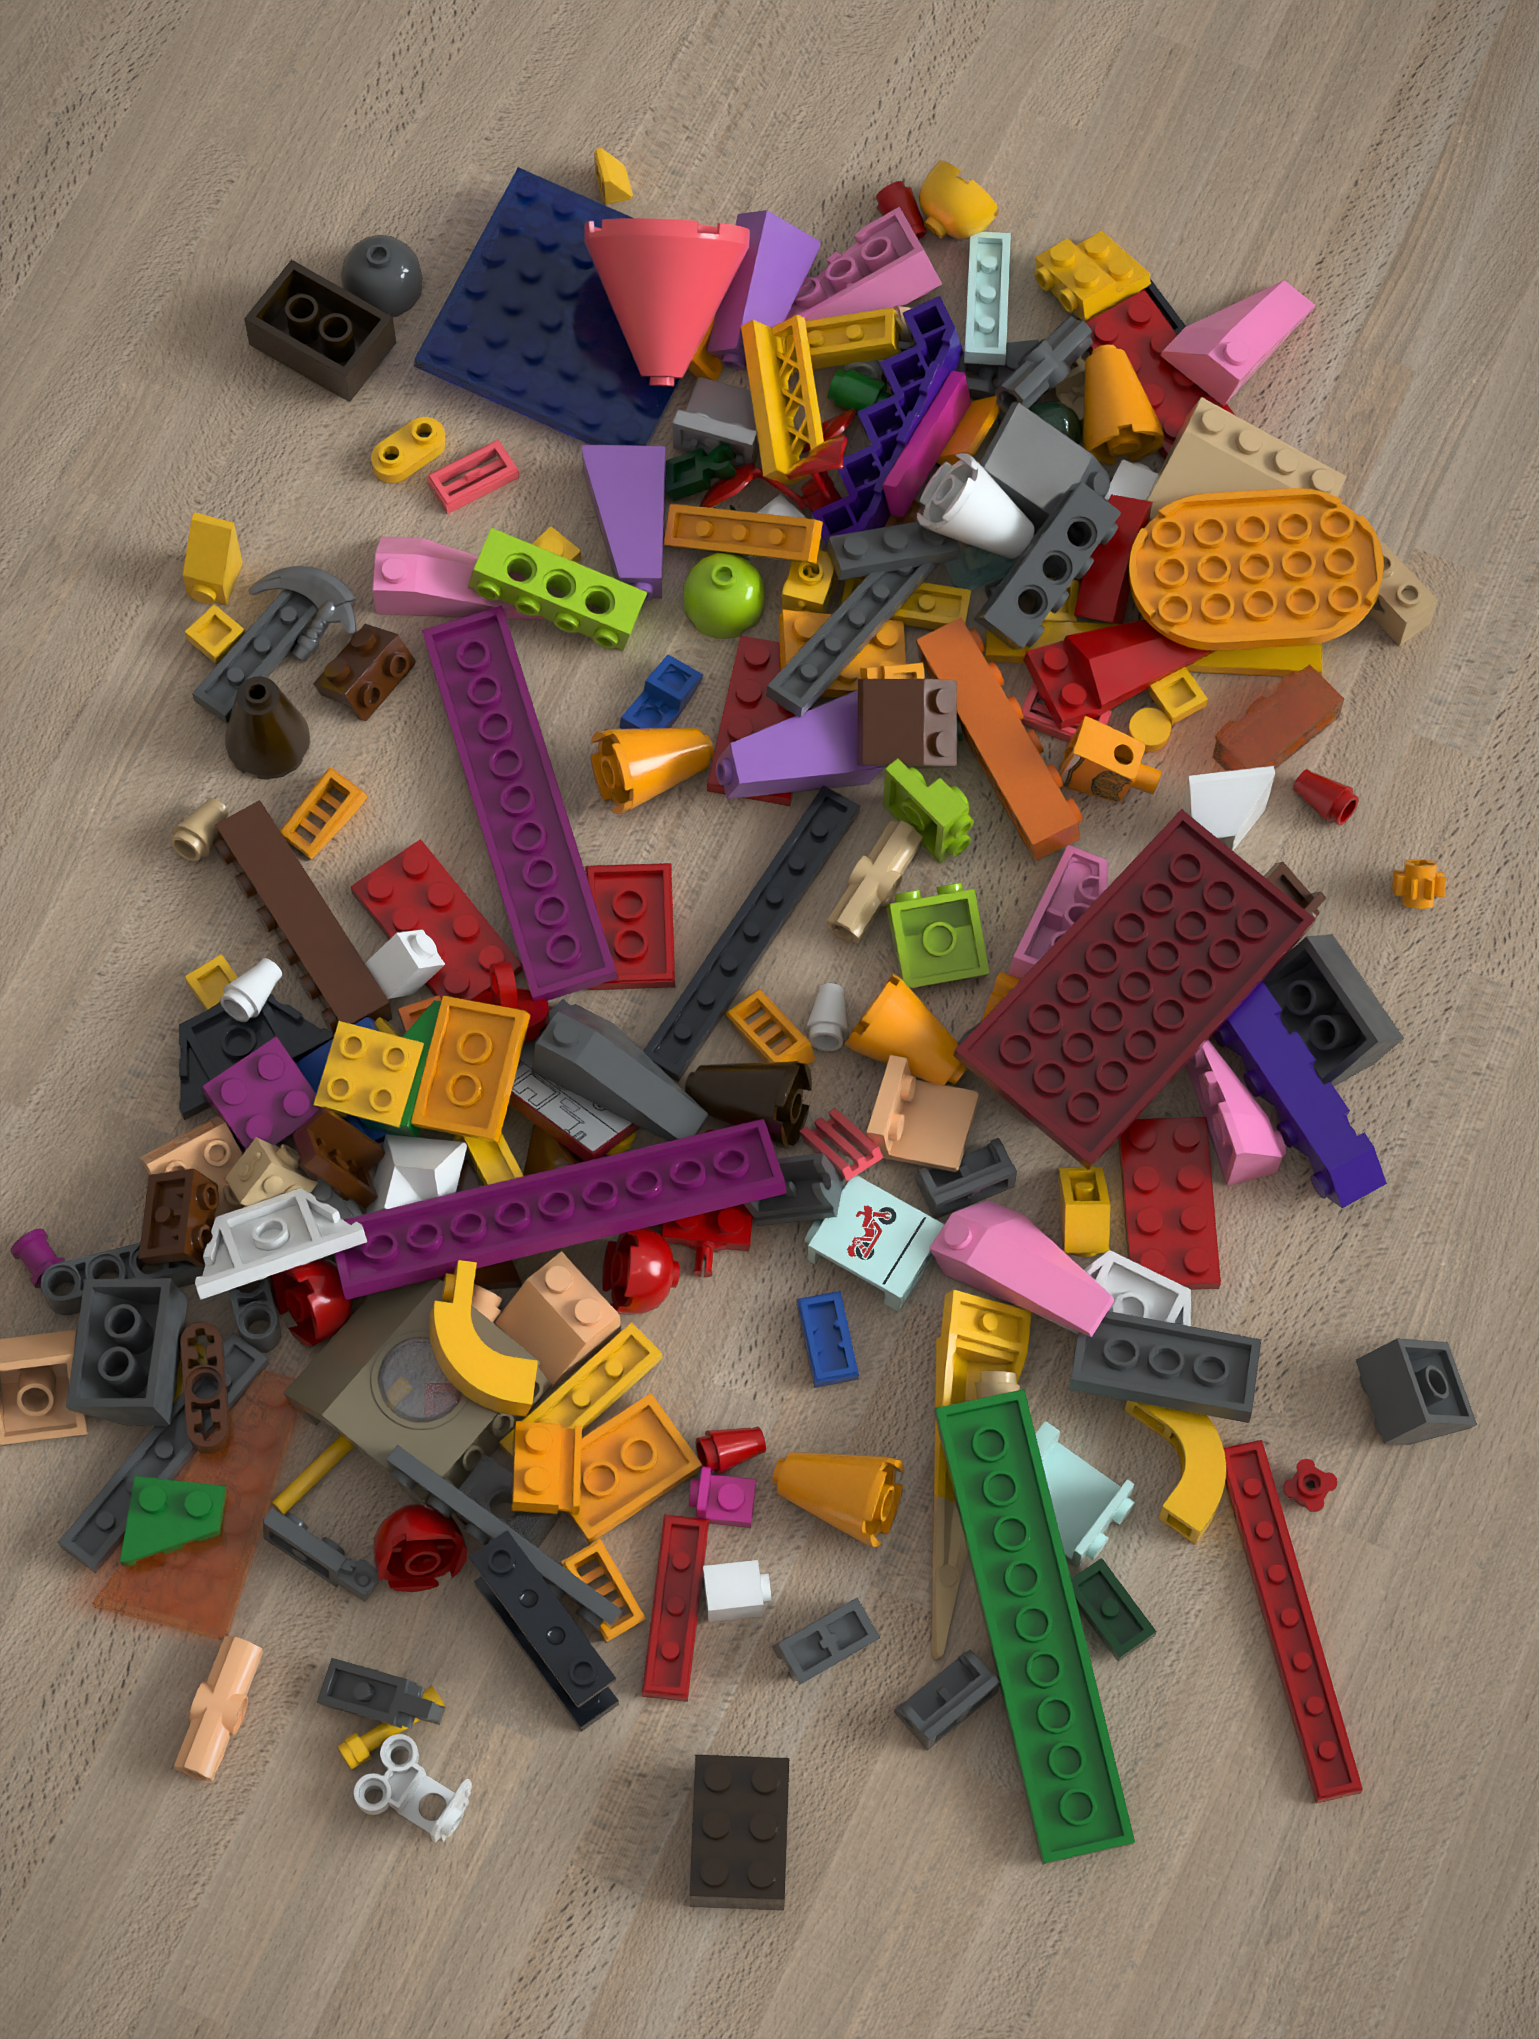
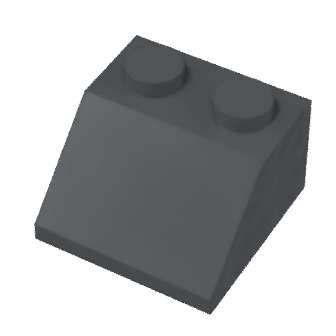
M1397 1338L1356 1359L1360 1372V1384L1368 1395L1375 1415L1374 1424L1376 1430L1382 1436L1384 1444L1411 1445L1467 1430L1477 1425L1448 1342Z

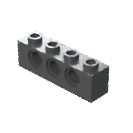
M1085 483L1071 484L974 620L1013 650L1023 649L1025 645L1031 647L1042 635L1045 627L1041 623L1050 611L1056 613L1069 597L1066 589L1074 578L1081 579L1092 566L1094 559L1090 556L1099 543L1102 546L1107 544L1116 533L1118 525L1114 522L1122 512ZM1072 523L1077 524L1083 532V540L1079 546L1073 545L1067 536L1068 528ZM1048 557L1053 558L1059 567L1058 575L1054 580L1048 579L1043 573V563ZM1023 591L1029 592L1034 599V608L1029 614L1022 612L1018 606V598Z

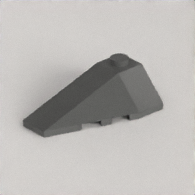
M577 1004L557 1011L536 1042L532 1072L668 1142L697 1135L708 1118V1113L614 1023Z

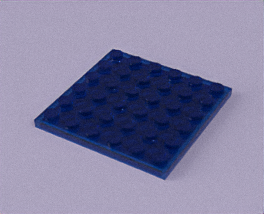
M519 167L514 173L414 359V367L590 445L648 446L683 379H674V386L665 387L650 386V378L641 377L584 242V224L586 222L594 221V227L602 228V219L633 217Z

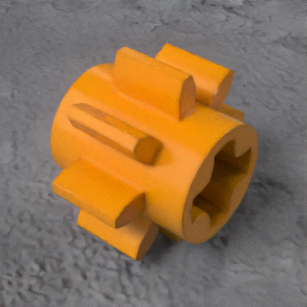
M1408 859L1404 862V871H1393L1392 891H1395V896H1402L1401 904L1403 906L1416 909L1432 908L1434 906V897H1445L1446 877L1444 872H1437L1436 862L1426 859Z

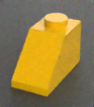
M194 512L190 524L183 569V580L187 595L203 604H213L215 602L227 606L243 564L235 524L231 521Z
M1059 1167L1060 1226L1064 1252L1072 1253L1078 1257H1092L1097 1255V1253L1108 1252L1110 1200L1103 1167H1091L1089 1170L1085 1167Z

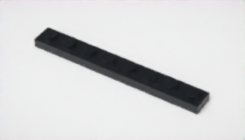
M824 785L644 1049L643 1052L670 1078L677 1082L680 1081L860 813V805Z

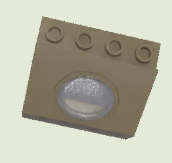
M435 1278L370 1294L283 1394L306 1421L315 1426L320 1421L325 1422L387 1474H390L394 1468L388 1465L386 1459L395 1447L399 1445L461 1491L500 1446L499 1442L515 1428L516 1421H521L524 1416L496 1412L473 1402L457 1390L441 1370L435 1358L429 1335V1314L434 1301L450 1302L442 1300L444 1282L441 1279ZM471 1305L472 1324L484 1344L506 1356L537 1360ZM537 1360L531 1408L552 1385L538 1366L541 1364L539 1360ZM399 1484L415 1504L428 1505L426 1502L430 1495L417 1485L412 1491H409Z

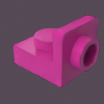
M702 1467L700 1480H691L689 1507H697V1518L709 1519V1524L751 1528L756 1479L711 1474L710 1467Z

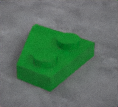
M134 1476L120 1557L121 1565L130 1567L136 1565L137 1560L160 1552L167 1554L182 1549L189 1542H202L219 1536L227 1496L226 1486Z

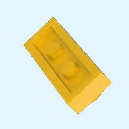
M867 576L846 579L842 603ZM923 582L889 620L904 621V625L933 630L959 618H962L966 625L972 590Z

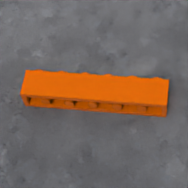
M959 618L916 639L919 659L930 678L957 681V716L961 724L963 736L1034 862L1079 840V823L1083 821L1081 812L1072 798L1068 800L1064 798L1059 789L1063 787V782L1057 769L1053 764L1046 766L1040 756L1044 751L1038 736L1033 729L1028 732L1025 730L1020 721L1024 718L1021 707L1013 695L1008 698L1001 688L1004 685L1001 672L995 662L989 664L986 662L982 655L985 647L976 629L968 630L962 618Z

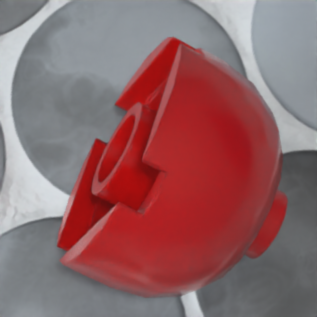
M642 1228L621 1233L617 1242L608 1241L603 1262L602 1290L608 1292L611 1289L613 1303L609 1304L618 1314H643L658 1308L669 1295L670 1289L676 1288L680 1278L679 1262L674 1261L672 1250L667 1241L652 1229Z
M326 1257L270 1276L272 1293L280 1315L289 1311L297 1326L289 1327L288 1329L301 1344L311 1347L325 1341L336 1334L349 1319L353 1305L352 1299L345 1300L338 1266Z
M411 1504L401 1507L382 1521L374 1537L373 1554L378 1577L381 1581L383 1579L387 1580L389 1587L395 1591L418 1592L439 1586V1582L434 1578L444 1576L449 1571L453 1578L467 1562L468 1550L457 1523L452 1516L447 1519L429 1505Z

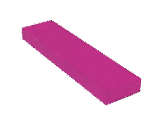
M957 371L949 373L882 484L891 515L904 517L972 402L965 373Z

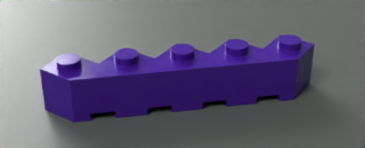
M940 296L902 313L915 346L880 362L893 396L857 412L871 446L844 457L843 468L837 469L848 496L811 512L814 519L823 522L821 537L825 546H827L828 538L831 536L883 528L889 519L890 511L882 484L949 373L956 370L963 355V349L956 328Z
M1261 982L1213 1034V1037L1221 1047L1226 1046L1242 1057L1247 1071L1243 1075L1244 1082L1254 1097L1260 1096L1275 1107L1280 1123L1277 1124V1130L1280 1131L1284 1144L1289 1148L1294 1147L1309 1158L1314 1172L1310 1179L1317 1194L1323 1199L1327 1197L1339 1207L1344 1208L1387 1184L1377 1153L1365 1132L1357 1136L1355 1130L1350 1126L1347 1117L1350 1110L1332 1083L1328 1082L1323 1085L1320 1078L1316 1075L1313 1067L1316 1061L1297 1031L1289 1035L1279 1015L1282 1012L1281 1007L1264 982Z

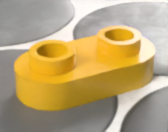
M419 417L410 421L377 444L371 453L372 469L375 476L385 483H399L440 456L446 446L445 431L442 424L431 417ZM423 432L431 433L428 437L424 438L418 436V434ZM390 454H395L398 456L394 460L385 459V457Z

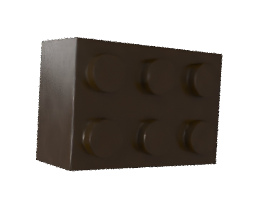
M292 259L244 318L249 345L348 402H351L396 344L392 316Z
M695 1754L690 1907L784 1911L790 1758Z

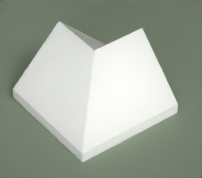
M1274 766L1188 776L1181 809L1233 851L1266 809L1275 776Z
M386 1134L383 1144L385 1155L379 1161L373 1183L378 1198L367 1207L366 1214L456 1193L467 1144L458 1141Z

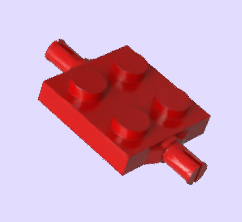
M714 1129L706 1130L705 1133L714 1131ZM744 1204L662 1223L661 1236L667 1243L681 1244L696 1250L693 1274L701 1277L704 1260L703 1277H711L713 1252L726 1249L749 1252L753 1216Z

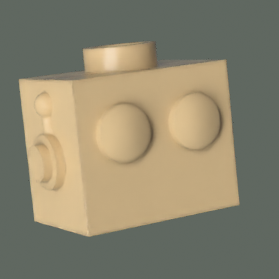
M257 1137L225 1177L238 1201L245 1206H250L299 1188H303L311 1193L318 1184L317 1180L308 1176L299 1164L301 1157L297 1151L287 1145H281L279 1148Z

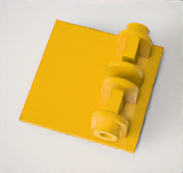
M339 1021L313 1105L321 1108L327 1107L342 1118H346L348 1114L399 1128L424 1043Z

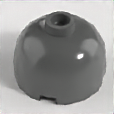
M370 236L356 243L345 256L341 272L343 289L390 316L397 317L414 306L421 296L423 278L416 254L406 243L392 236Z

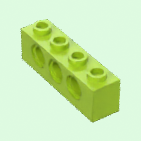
M492 527L468 584L469 588L474 589L477 594L485 599L501 600L515 606L516 610L524 615L542 617L554 622L557 628L565 632H578L592 638L601 647L607 649L617 648L621 651H624L647 595L646 591ZM508 573H520L525 577L526 581H515L510 578ZM547 589H558L565 597L556 598L549 594ZM586 605H597L604 613H592Z

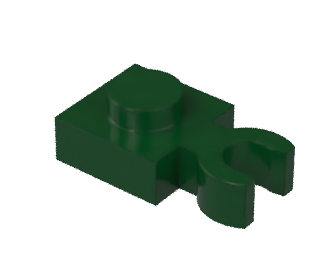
M722 444L715 447L709 455L703 448H699L666 460V493L673 501H677L710 489V479L717 477L718 479L725 480L733 477L736 474V469L728 460L736 458V453L728 444Z

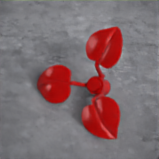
M852 408L822 422L824 442L811 450L810 444L806 442L801 454L808 451L810 453L787 471L786 477L789 480L809 474L812 477L801 487V491L804 494L802 497L781 482L764 477L763 470L758 467L755 468L756 466L751 462L735 468L736 474L733 477L725 480L718 479L704 495L699 507L711 508L731 498L746 487L751 480L756 478L763 479L796 502L801 510L808 507L813 512L842 499L834 487V482L829 477L827 470L843 468V453L847 444V437L841 433L854 419L856 410Z

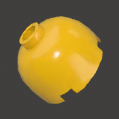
M939 160L931 169L921 186L919 194L920 208L927 216L924 225L939 238H943L947 234L955 239H970V236L983 232L999 214L997 212L999 208L973 179L967 182L957 176L961 170L942 160Z

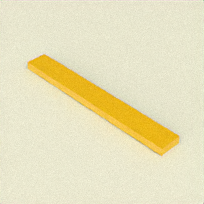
M1043 620L1041 625L1045 629L1039 639L1031 647L1025 645L1023 649L1015 650L1011 649L986 629L985 660L986 662L1024 663L1023 659L1027 651L1063 641L1067 635L1121 624ZM1322 643L1303 646L1217 650L1186 668L1189 672L1320 679L1322 674Z

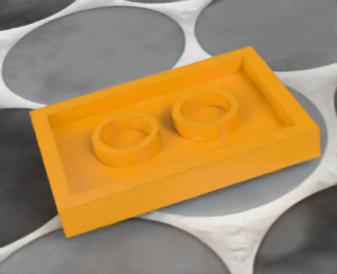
M782 610L778 617L781 670L832 614ZM888 620L821 696L839 698L858 690V679H861L860 668L906 664L904 621Z
M443 996L411 1124L419 1128L499 1143L530 1014L524 1010Z
M652 1393L581 1439L580 1508L578 1515H571L570 1511L566 1512L588 1544L611 1531L702 1469V1463Z

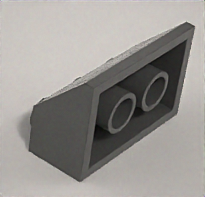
M1333 934L1306 936L1285 955L1262 981L1281 1007L1282 1012L1279 1015L1289 1035L1297 1031L1316 1061L1313 1067L1323 1085L1331 1082L1333 1086H1336L1367 1069L1404 1039Z
M171 1278L85 1279L66 1403L68 1410L125 1426H171L181 1354L180 1340L184 1331L188 1298Z

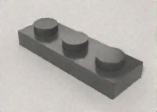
M919 521L831 536L828 538L826 546L839 580L867 576L870 573L890 572L898 570V568L910 566L918 567L926 563L958 560L960 553L957 540L927 530L920 525Z

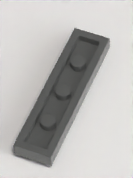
M284 589L192 693L194 701L225 723H228L240 685L252 677L260 676L267 678L298 643L299 636L306 632L319 610L308 597L298 592Z

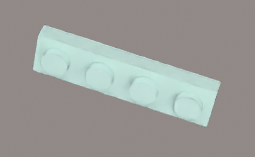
M980 232L970 236L964 363L1005 365L1011 233Z

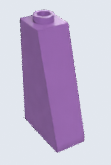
M768 210L741 213L737 216L736 225L750 230L749 249L715 314L707 352L722 359V365L735 370H744L747 365L741 326L752 320L770 327L785 321L820 249V241Z
M582 445L583 474L614 578L646 591L647 595L644 601L652 598H662L666 476L665 446Z
M858 690L806 711L801 718L794 716L730 743L717 760L716 776L719 784L724 785L726 798L731 799L818 790L823 785L828 788L866 785L871 783L883 767L858 766Z

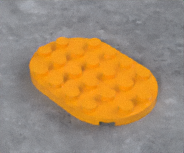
M1306 488L1204 493L1187 496L1164 506L1144 529L1141 528L1130 553L1129 585L1133 600L1145 620L1166 638L1187 647L1201 650H1236L1313 645L1338 638L1356 627L1366 617L1379 595L1383 578L1384 558L1379 538L1369 521L1363 515H1357L1353 510L1342 504L1341 498L1332 494Z

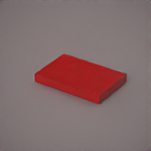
M671 863L586 866L588 883L618 979L590 987L589 990L675 988Z

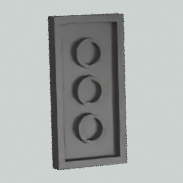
M1108 1311L1092 1337L1078 1332L1069 1390L1249 1423L1253 1408L1262 1339Z

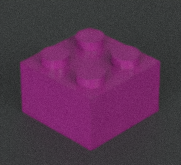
M277 1036L200 1088L218 1117L226 1122L243 1153L256 1137L272 1145L277 1144L298 1130L321 1109V1107L313 1105L316 1093Z

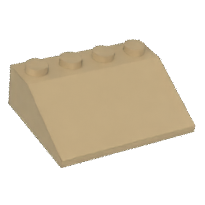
M1201 397L1185 418L1146 501L1153 502L1149 522L1158 515V511L1164 506L1181 498L1196 494L1306 488L1323 491L1338 497L1347 476Z

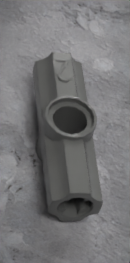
M1070 316L1046 339H1042L1017 361L1019 366L994 390L997 396L996 403L1004 413H1007L1011 404L1019 402L1028 409L1042 394L1053 389L1071 372L1070 366L1093 343L1091 338L1092 330L1085 321L1077 320Z

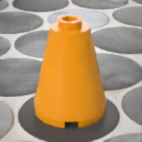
M1102 345L1095 348L1092 354L1085 360L1083 448L1093 454L1101 465H1115V457L1129 455L1130 462L1155 453L1164 444V430L1125 351L1116 349L1114 345Z
M698 728L604 729L595 732L591 739V744L598 742V753L591 755L595 782L604 801L612 799L616 807L610 809L615 814L629 812L707 769L710 759L714 756V748L710 737L707 734H703Z
M895 974L883 986V991L872 1001L848 1036L849 1038L843 1044L856 1053L886 1065L890 1055L907 1058L912 1076L940 1086H944L947 1081L955 1085L967 1069L965 1065L953 1056L955 1049L959 1046L957 1044L958 1041L905 982Z
M790 1452L785 1459L780 1458L773 1472L772 1482L774 1485H777L779 1496L864 1545L879 1547L882 1542L877 1540L876 1537L879 1532L888 1535L898 1512L903 1485L895 1483L896 1471L904 1473V1465L902 1460L887 1456Z

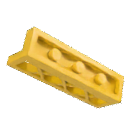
M795 315L773 327L755 320L741 326L763 476L789 486L810 477V474L792 480L786 477L787 471L800 460L799 456L805 443H809L811 450L824 442L805 318L799 315ZM793 332L794 342L786 356L783 354L781 338ZM794 367L799 370L800 379L792 393L788 388V380ZM801 404L804 406L806 416L800 429L797 430L795 429L793 419Z

